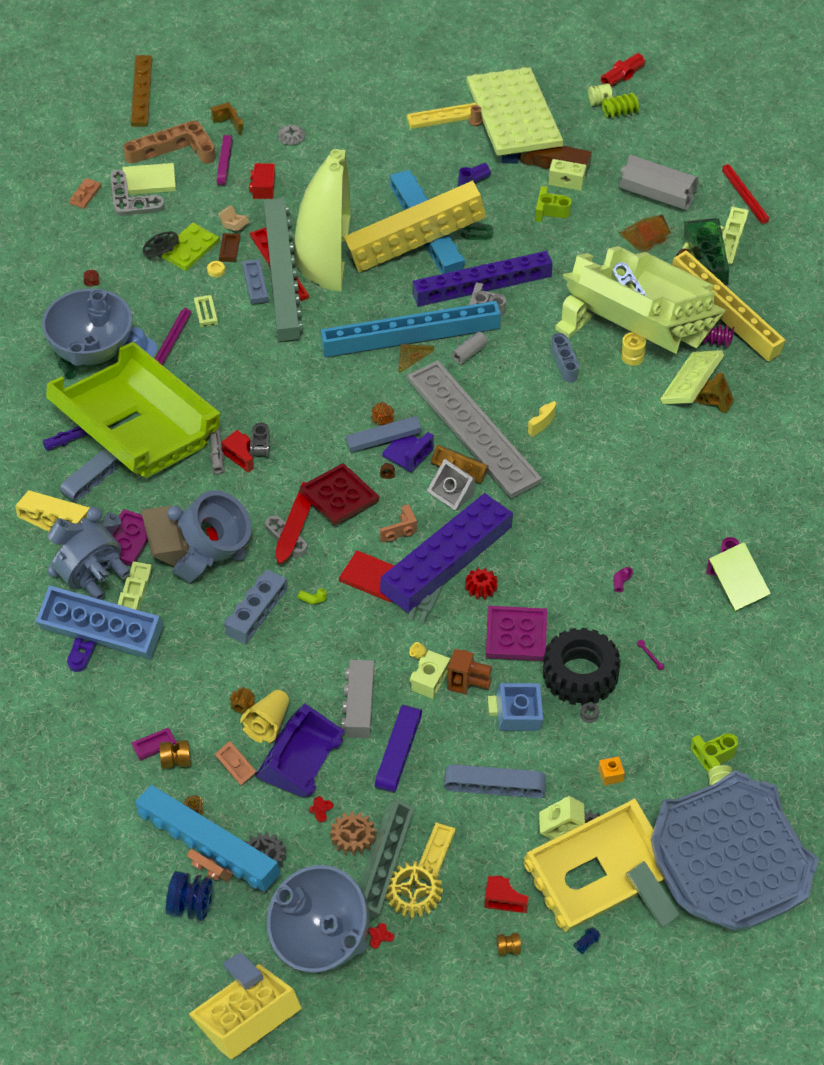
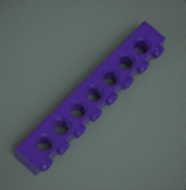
M543 251L413 280L412 295L417 307L472 295L476 283H482L483 291L487 292L552 277L553 262L548 252Z

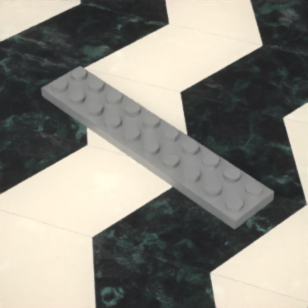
M438 360L407 375V380L476 460L489 465L487 472L510 499L542 483L540 475Z

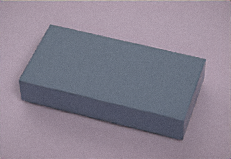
M241 952L223 963L225 970L245 990L264 979L262 973Z

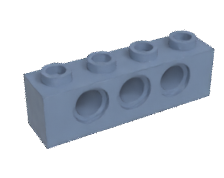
M266 569L263 575L257 578L253 588L247 591L244 600L237 604L234 613L225 620L226 635L247 644L287 591V578Z

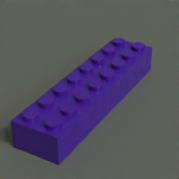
M486 493L482 494L382 575L380 592L409 613L424 598L434 593L512 528L513 512Z

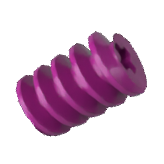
M721 324L717 328L714 326L704 338V344H707L710 340L713 346L717 341L718 347H721L724 342L725 348H728L732 342L734 327L729 331L728 325L725 326L724 330H722Z

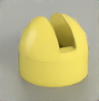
M415 642L411 646L409 654L415 659H421L422 656L425 657L427 654V649L423 644Z

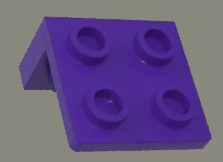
M427 432L419 439L411 435L394 440L382 452V456L412 473L434 450V435Z

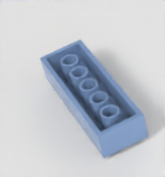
M50 585L36 619V623L41 629L73 638H80L87 642L92 641L97 645L150 660L164 625L160 616Z

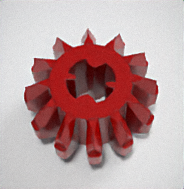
M478 567L476 571L471 570L465 578L466 591L469 592L470 597L476 595L477 600L479 597H483L484 600H486L487 596L492 597L498 589L497 576H494L493 570L487 572L486 567L484 570H480Z

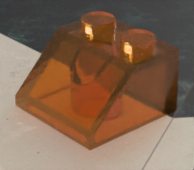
M663 214L643 218L619 231V234L635 249L642 248L643 250L651 248L654 242L664 241L666 239L665 236L671 233Z

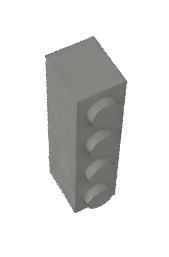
M350 660V668L345 670V680L349 681L348 684L344 685V696H347V701H343V713H346V718L342 717V729L345 730L346 737L370 738L374 661Z

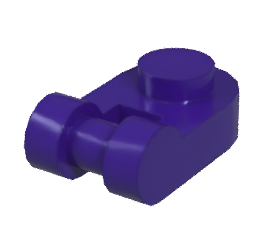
M75 638L73 648L67 659L68 667L71 671L81 672L86 669L96 648V643L92 641L84 642L83 639ZM80 649L86 650L85 653L79 652Z

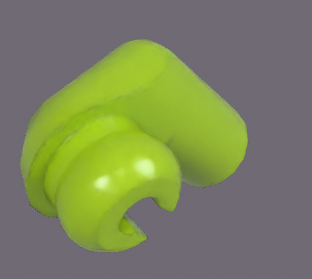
M320 588L316 594H310L301 590L297 598L314 605L322 603L327 599V591Z

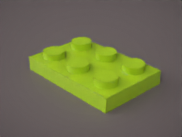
M191 223L178 235L179 244L172 248L173 251H168L161 257L187 271L218 244L220 238L199 225Z

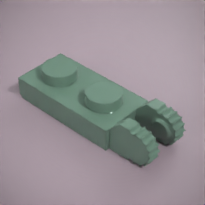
M444 584L430 596L428 595L417 607H414L409 612L408 620L413 621L417 610L422 611L419 623L424 625L428 615L433 610Z

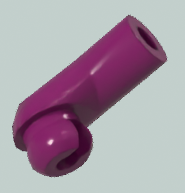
M625 567L614 574L615 592L624 591L623 583L633 575L632 568Z

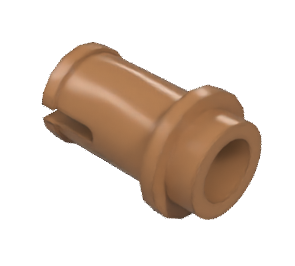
M479 105L471 106L469 123L472 126H479L482 123L481 107Z

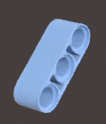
M623 262L617 263L612 271L613 279L623 285L632 284L635 291L647 296L629 266ZM623 269L625 271V275H618L616 273V270Z

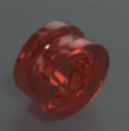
M87 270L84 272L83 282L86 286H97L99 284V273L97 271Z

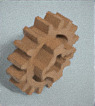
M351 811L350 816L342 813V819L335 818L336 824H331L330 838H332V845H337L338 851L344 849L345 855L352 851L354 856L356 851L363 854L364 848H371L370 843L375 841L376 829L374 828V822H369V816L362 818L361 812L355 816L353 811Z

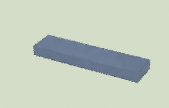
M417 416L345 437L350 452L421 433L422 429Z

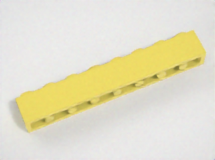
M687 250L674 257L673 266L714 285L712 292L715 293L714 304L726 310L720 319L731 329L734 327V331L766 361L769 362L781 354L786 340Z

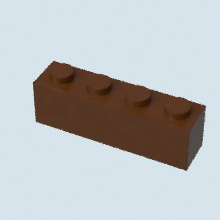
M564 145L521 152V163L550 169L553 159L586 165L585 177L592 158L591 151Z

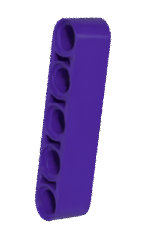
M401 705L376 776L375 788L396 792L421 720L422 709Z

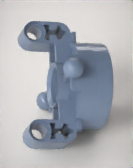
M212 490L200 495L183 512L178 506H172L168 509V518L173 521L178 520V527L182 529L183 536L190 546L187 554L175 565L173 569L175 575L191 583L204 571L207 565L212 566L213 561L225 560L231 556L237 561L245 559L247 552L243 546L248 542L251 535V521L245 507L234 496L223 491ZM202 522H207L216 529L218 541H213L205 535L201 529Z

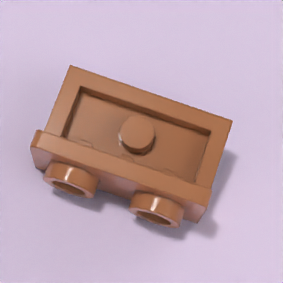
M190 849L187 857L193 860L191 862L193 866L199 870H202L203 867L209 870L207 875L217 881L221 878L229 882L233 875L230 870L221 868L214 860L205 858L193 849Z

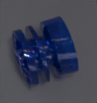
M175 871L168 887L166 915L181 918L187 909L188 919L193 920L196 915V920L203 922L212 902V878L205 876L202 881V876L196 875L193 883H191L189 873Z

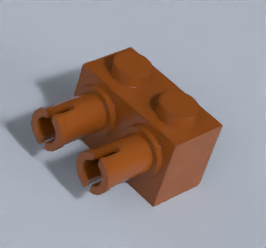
M454 649L448 666L447 690L467 695L469 686L471 687L472 685L489 690L492 677H490L492 666L475 662L474 653L467 650Z

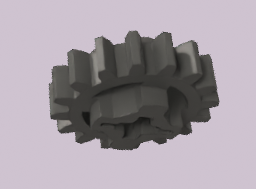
M258 832L256 838L249 836L250 842L244 841L260 852L263 850L265 855L278 862L279 867L283 866L282 860H286V848L283 845L282 839L277 840L276 834L269 837L268 832L264 836H261L260 832Z

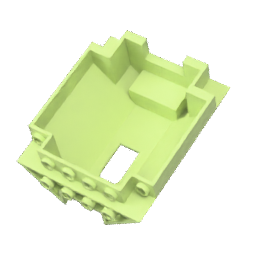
M619 246L608 248L605 263L601 266L592 262L593 255L588 253L577 255L573 272L562 274L563 278L568 282L569 292L577 299L586 303L588 310L677 354L680 340L697 348L726 311L714 304L715 293L712 292L713 284L646 252L634 254ZM620 262L627 264L647 296L635 291L632 284L623 285L615 281L612 277L614 266ZM623 269L616 270V273L618 275H625V271Z

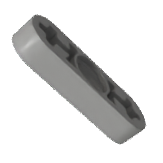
M270 516L265 521L266 531L278 541L285 522L278 516ZM299 536L296 543L298 548H294L291 554L294 557H302L307 553V543Z

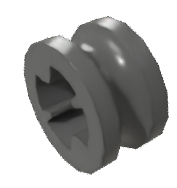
M586 703L582 706L581 719L583 721L593 723L598 719L599 708L596 704Z

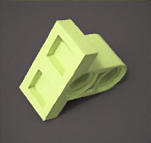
M569 295L563 303L562 320L555 325V330L570 338L592 318V314L586 311L587 304L573 295Z

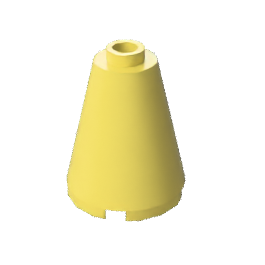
M274 690L246 710L240 719V723L243 722L244 732L251 739L262 743V740L268 741V743L274 741L279 733L290 702L288 695L284 691Z

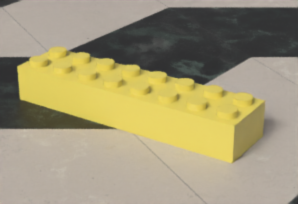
M471 181L344 236L357 271L361 272L480 221L487 216L481 195L474 182Z

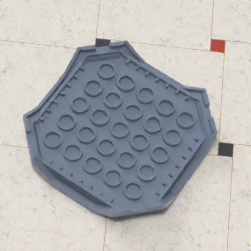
M736 770L711 786L678 799H664L650 839L656 866L676 902L692 915L734 931L753 928L788 912L807 900L819 857L803 847L782 811L777 786L765 781L760 783L749 778V775Z

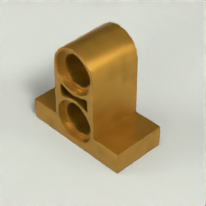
M717 373L713 380H707L693 402L718 405L720 412L727 413L734 399L724 373Z

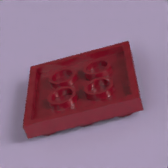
M344 463L299 487V492L334 525L379 502V495Z

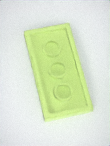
M722 350L692 352L661 397V402L663 404L693 403L723 358Z

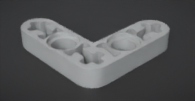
M114 170L111 173L114 211L117 215L154 213L164 209V200L159 195L129 198L125 172ZM120 176L121 184H117L116 178ZM118 190L125 192L122 196H118L115 193ZM122 201L124 209H120V202ZM136 203L144 204V206L140 209L136 208L134 205Z

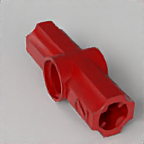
M637 53L624 62L618 60L610 71L601 76V82L603 84H610L612 87L621 80L627 81L633 76L635 71L645 65L643 55Z

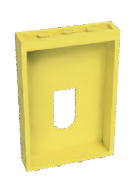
M636 799L527 852L523 858L526 870L531 872L535 878L534 884L536 888L542 891L545 896L546 906L550 910L552 909L556 916L555 921L560 929L563 928L565 933L638 896L639 893L626 873L640 862H646L659 884L665 882L656 866L650 842L653 828ZM597 857L607 875L581 889L574 890L569 888L565 882L566 873Z

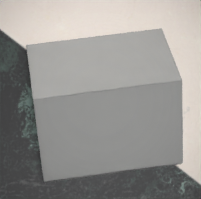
M444 459L427 492L457 511L474 495L475 478L447 459Z

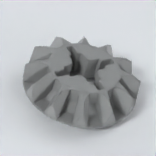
M289 124L279 129L278 138L284 144L295 145L304 140L305 131H303L302 127H298L297 124L294 126Z

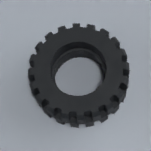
M572 628L569 632L565 630L559 633V637L555 636L551 639V643L547 645L544 653L543 678L547 688H551L550 692L554 696L559 695L560 700L564 702L568 700L570 704L576 705V703H581V705L589 702L593 704L598 703L600 698L604 700L608 697L609 693L614 691L619 678L620 654L612 640L608 641L606 635L598 634L599 631L594 629L590 631L587 628H581V630ZM574 659H585L593 662L598 669L591 673L580 674L569 670L564 664Z

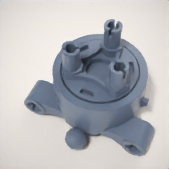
M91 507L88 509L87 517L81 519V523L74 524L62 518L57 519L47 537L54 544L62 546L51 560L47 571L49 576L53 578L61 576L70 588L86 589L93 598L101 600L105 593L95 583L96 580L104 582L105 579L102 576L104 575L108 578L110 574L107 571L110 568H113L121 579L126 578L130 574V570L120 560L121 545L112 536L120 526L121 519L114 513L108 512L99 521L102 518L101 509Z

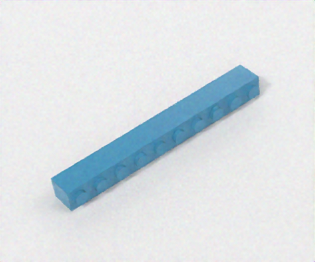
M497 301L320 329L321 346L324 357L499 329L501 313Z

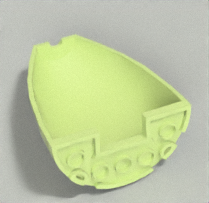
M332 150L308 184L300 204L294 239L295 263L302 272V275L310 282L313 281L319 284L322 288L341 292L345 262H342V241H345L344 236L349 234L351 217L346 150Z

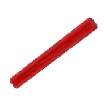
M723 165L722 172L760 223H768L770 217L731 165Z

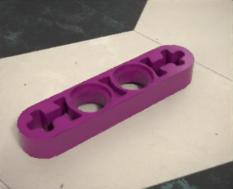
M223 135L217 171V185L226 186L233 146L232 135Z

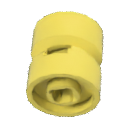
M634 332L626 334L622 341V361L632 366L641 364L644 361L646 339Z

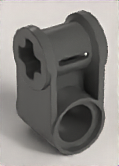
M259 422L252 428L250 455L252 457L266 456V458H269V426Z

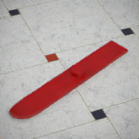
M299 491L276 546V559L280 564L291 556L312 505Z

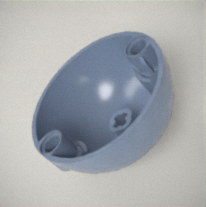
M94 288L80 289L66 293L52 302L44 313L42 328L48 344L60 357L76 366L82 364L91 366L112 359L119 353V348L126 344L132 329V313L128 304L121 297L110 291Z
M315 865L298 870L279 886L268 909L267 932L274 951L286 964L304 972H327L344 965L355 955L362 954L366 949V938L370 922L367 899L357 882L346 872L328 865ZM290 893L291 897L286 902V896Z

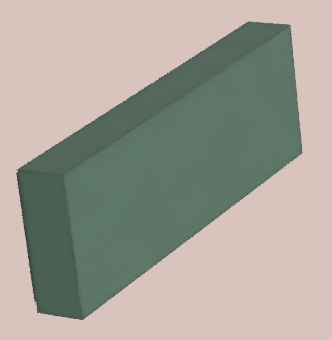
M645 861L640 862L626 873L660 927H664L679 916L676 908Z

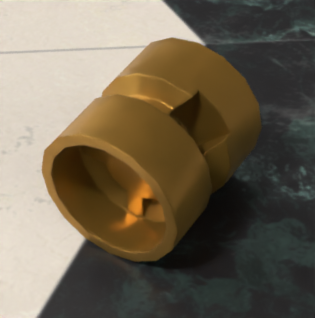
M177 741L176 744L161 742V768H173L175 765L190 767L189 741Z

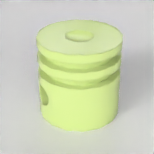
M610 84L590 86L588 88L591 106L602 105L604 99L613 97Z

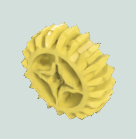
M416 861L410 867L409 863L406 862L404 869L398 865V873L392 871L393 874L387 889L386 900H390L389 906L395 907L396 913L402 911L403 917L410 913L411 919H414L415 914L418 913L419 917L422 918L424 911L429 915L431 913L430 908H437L435 902H441L439 895L443 893V889L440 888L442 881L437 880L439 875L438 873H432V867L425 870L426 865L424 862L420 867L417 866ZM411 877L408 882L401 883L404 879ZM418 877L425 879L430 886L420 883ZM414 883H415V886H416L417 889L415 890V892H414V897H413L411 891H412V888H414ZM397 894L408 897L410 903L401 900ZM421 897H427L424 901L417 903Z

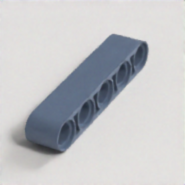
M104 448L62 483L60 492L76 503L80 497L83 498L91 491L92 487L99 485L105 480L104 478L107 475L110 476L123 463Z
M448 765L445 770L444 788L454 792L542 798L545 796L546 775L539 771Z

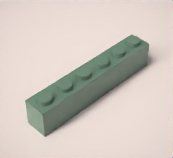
M397 798L385 809L360 883V888L367 899L370 921L380 914L390 878L393 874L392 871H394L414 807Z

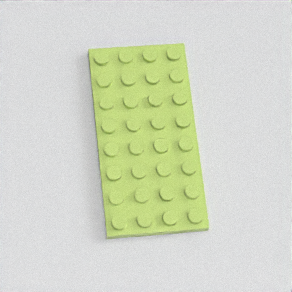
M531 67L467 76V84L476 105L481 107V118L497 156L563 146L561 134Z

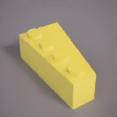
M29 490L15 506L18 518L48 532L59 518L74 524L81 523V519L87 517L88 509H90L86 506Z

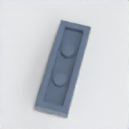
M260 260L243 261L242 267L251 304L269 302Z

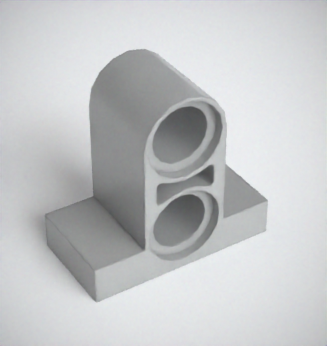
M476 283L469 305L497 301L502 317L506 310V298L501 294L483 291V284Z

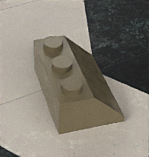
M172 506L143 510L142 516L152 556L175 566L187 554L190 546L183 536L182 529L178 527V520L173 521L168 518L167 511Z

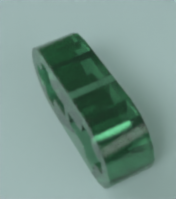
M472 223L461 228L460 234L462 238L467 240H490L493 237L494 230L489 224Z

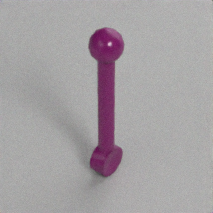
M638 640L637 646L648 654L657 665L658 670H663L664 664L660 663L645 646V641Z

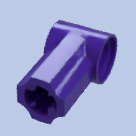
M482 163L473 168L462 167L459 170L458 187L471 181L475 183L491 175L489 166L486 163Z

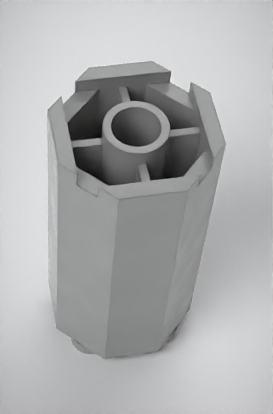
M630 155L627 165H624L621 169L620 175L623 177L619 188L688 210L694 200L693 193L697 191L699 178Z

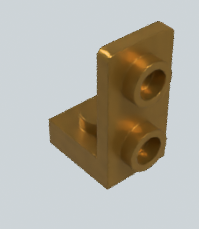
M229 102L210 107L213 123L230 119L238 135H242L243 121L241 118H238L236 109L232 108Z

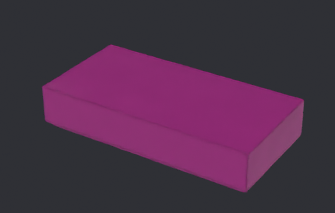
M168 727L131 742V745L139 761L159 754L161 742L176 744V740Z

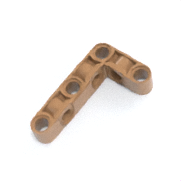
M189 121L129 141L123 146L125 161L131 164L187 146H191L202 163L210 164L215 161L214 144L197 121Z

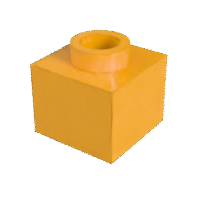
M619 756L599 760L598 770L604 786L624 782L625 772Z

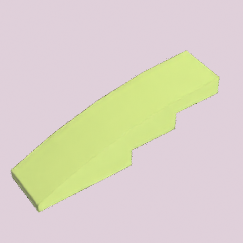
M737 207L731 208L715 262L733 265L749 210Z
M133 561L123 592L120 593L118 605L140 610L153 568L151 564Z

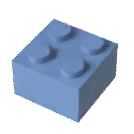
M500 683L496 694L499 731L540 730L543 722L540 683Z

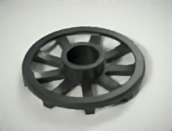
M173 231L159 233L145 243L142 252L148 259L157 256L160 258L166 252L173 251L172 248L179 244V236Z

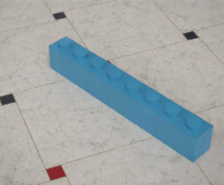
M410 170L390 175V187L404 210L429 200V198L425 197L423 188L419 187L416 177L411 174ZM450 233L424 244L441 274L463 269L465 259L463 255L459 254L457 245L453 244Z
M150 785L135 801L138 810L137 814L142 819H148L160 830L164 829L172 838L180 839L188 848L198 850L205 858H210L221 868L230 870L236 878L246 880L254 889L259 888L265 892L280 876L278 862L153 785Z

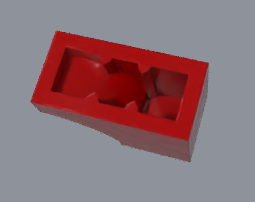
M236 430L221 442L222 452L249 473L254 469L253 457L249 454L251 440L246 434Z
M498 875L488 876L484 908L527 913L529 896L515 891L509 884V878Z

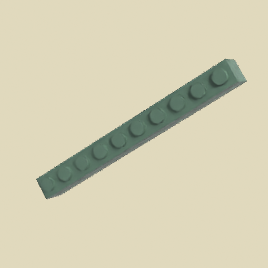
M285 198L264 200L278 338L279 341L300 339V331H303L302 320L298 321V318H302L301 308L297 307V305H300L299 294H295L299 290L298 282L294 281L297 278L296 268L292 267L296 263L295 255H291V253H294L293 242H290V240H293L292 229L288 230V227H291V219L287 217V215H290L289 204L285 205Z

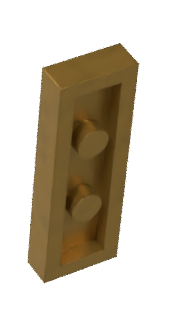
M441 445L436 446L431 459V463L441 466L443 460L447 459L474 477L478 483L483 482L489 465Z

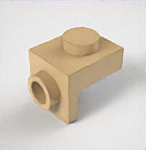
M231 205L219 213L225 229L240 231L249 223L248 217L236 214L234 207Z

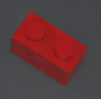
M254 163V170H251L250 179L253 182L249 183V192L253 193V199H273L275 164Z

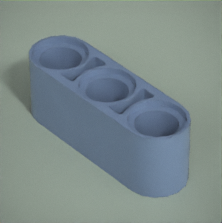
M556 333L551 338L552 356L563 380L575 382L578 379L579 362L567 336L563 333Z

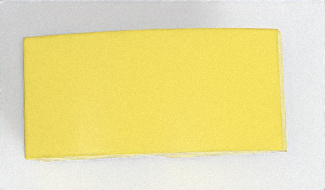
M555 401L543 405L539 409V416L533 417L528 421V433L531 437L544 430L556 415Z

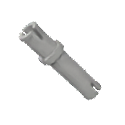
M220 427L215 433L211 432L209 435L211 447L209 457L212 461V472L214 474H222L224 472L223 460L225 456L224 452H222Z

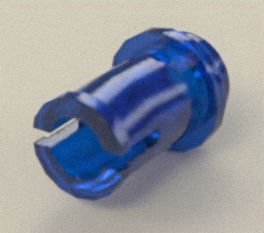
M594 927L587 928L585 934L573 946L580 954H584L594 942L597 943L601 935Z

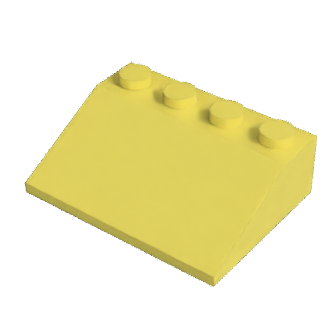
M260 964L255 967L262 973L263 980L247 990L235 980L189 1013L190 1017L214 1045L231 1060L302 1009L294 989Z

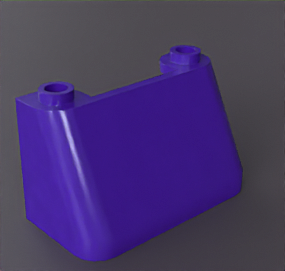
M304 703L286 722L255 777L303 798L307 795L310 797L316 789L314 785L315 776L328 753L333 748L337 749L343 741L341 736L345 730Z

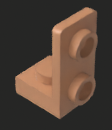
M409 504L402 506V514L399 515L401 523L380 529L381 543L390 542L402 536H410L417 532V520Z

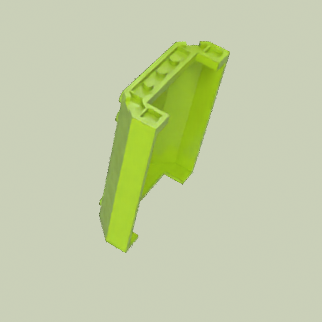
M135 342L119 348L118 363L108 366L63 389L64 378L62 376L47 383V399L131 471L145 478L203 449L208 443L206 439L210 433H215L219 428L221 413ZM135 412L140 414V416L113 430L108 427Z

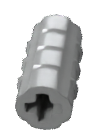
M477 332L470 336L468 340H465L464 343L457 346L451 354L454 361L461 365L476 355L478 351H481L488 344L486 336L481 332Z

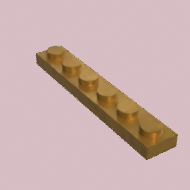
M135 55L131 127H148L152 55Z

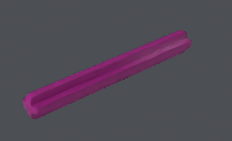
M186 307L181 310L154 358L161 365L164 364L191 315V310Z

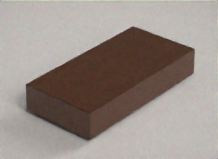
M223 233L219 254L220 262H237L241 239L240 234Z

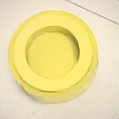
M220 261L209 263L207 266L208 274L212 277L224 275L225 265Z

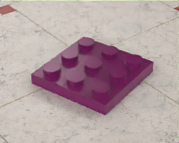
M488 605L486 658L544 661L547 608Z

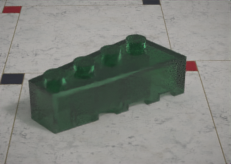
M719 218L684 221V237L696 259L724 285L729 284V266Z

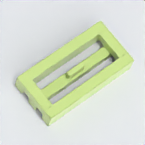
M212 296L194 298L200 328L204 327V325H218ZM205 301H209L213 319H209ZM199 302H202L206 320L202 319Z

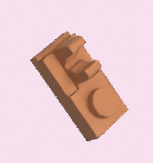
M86 178L70 198L69 204L85 209L101 189V183Z
M231 741L215 753L216 757L241 786L257 773Z

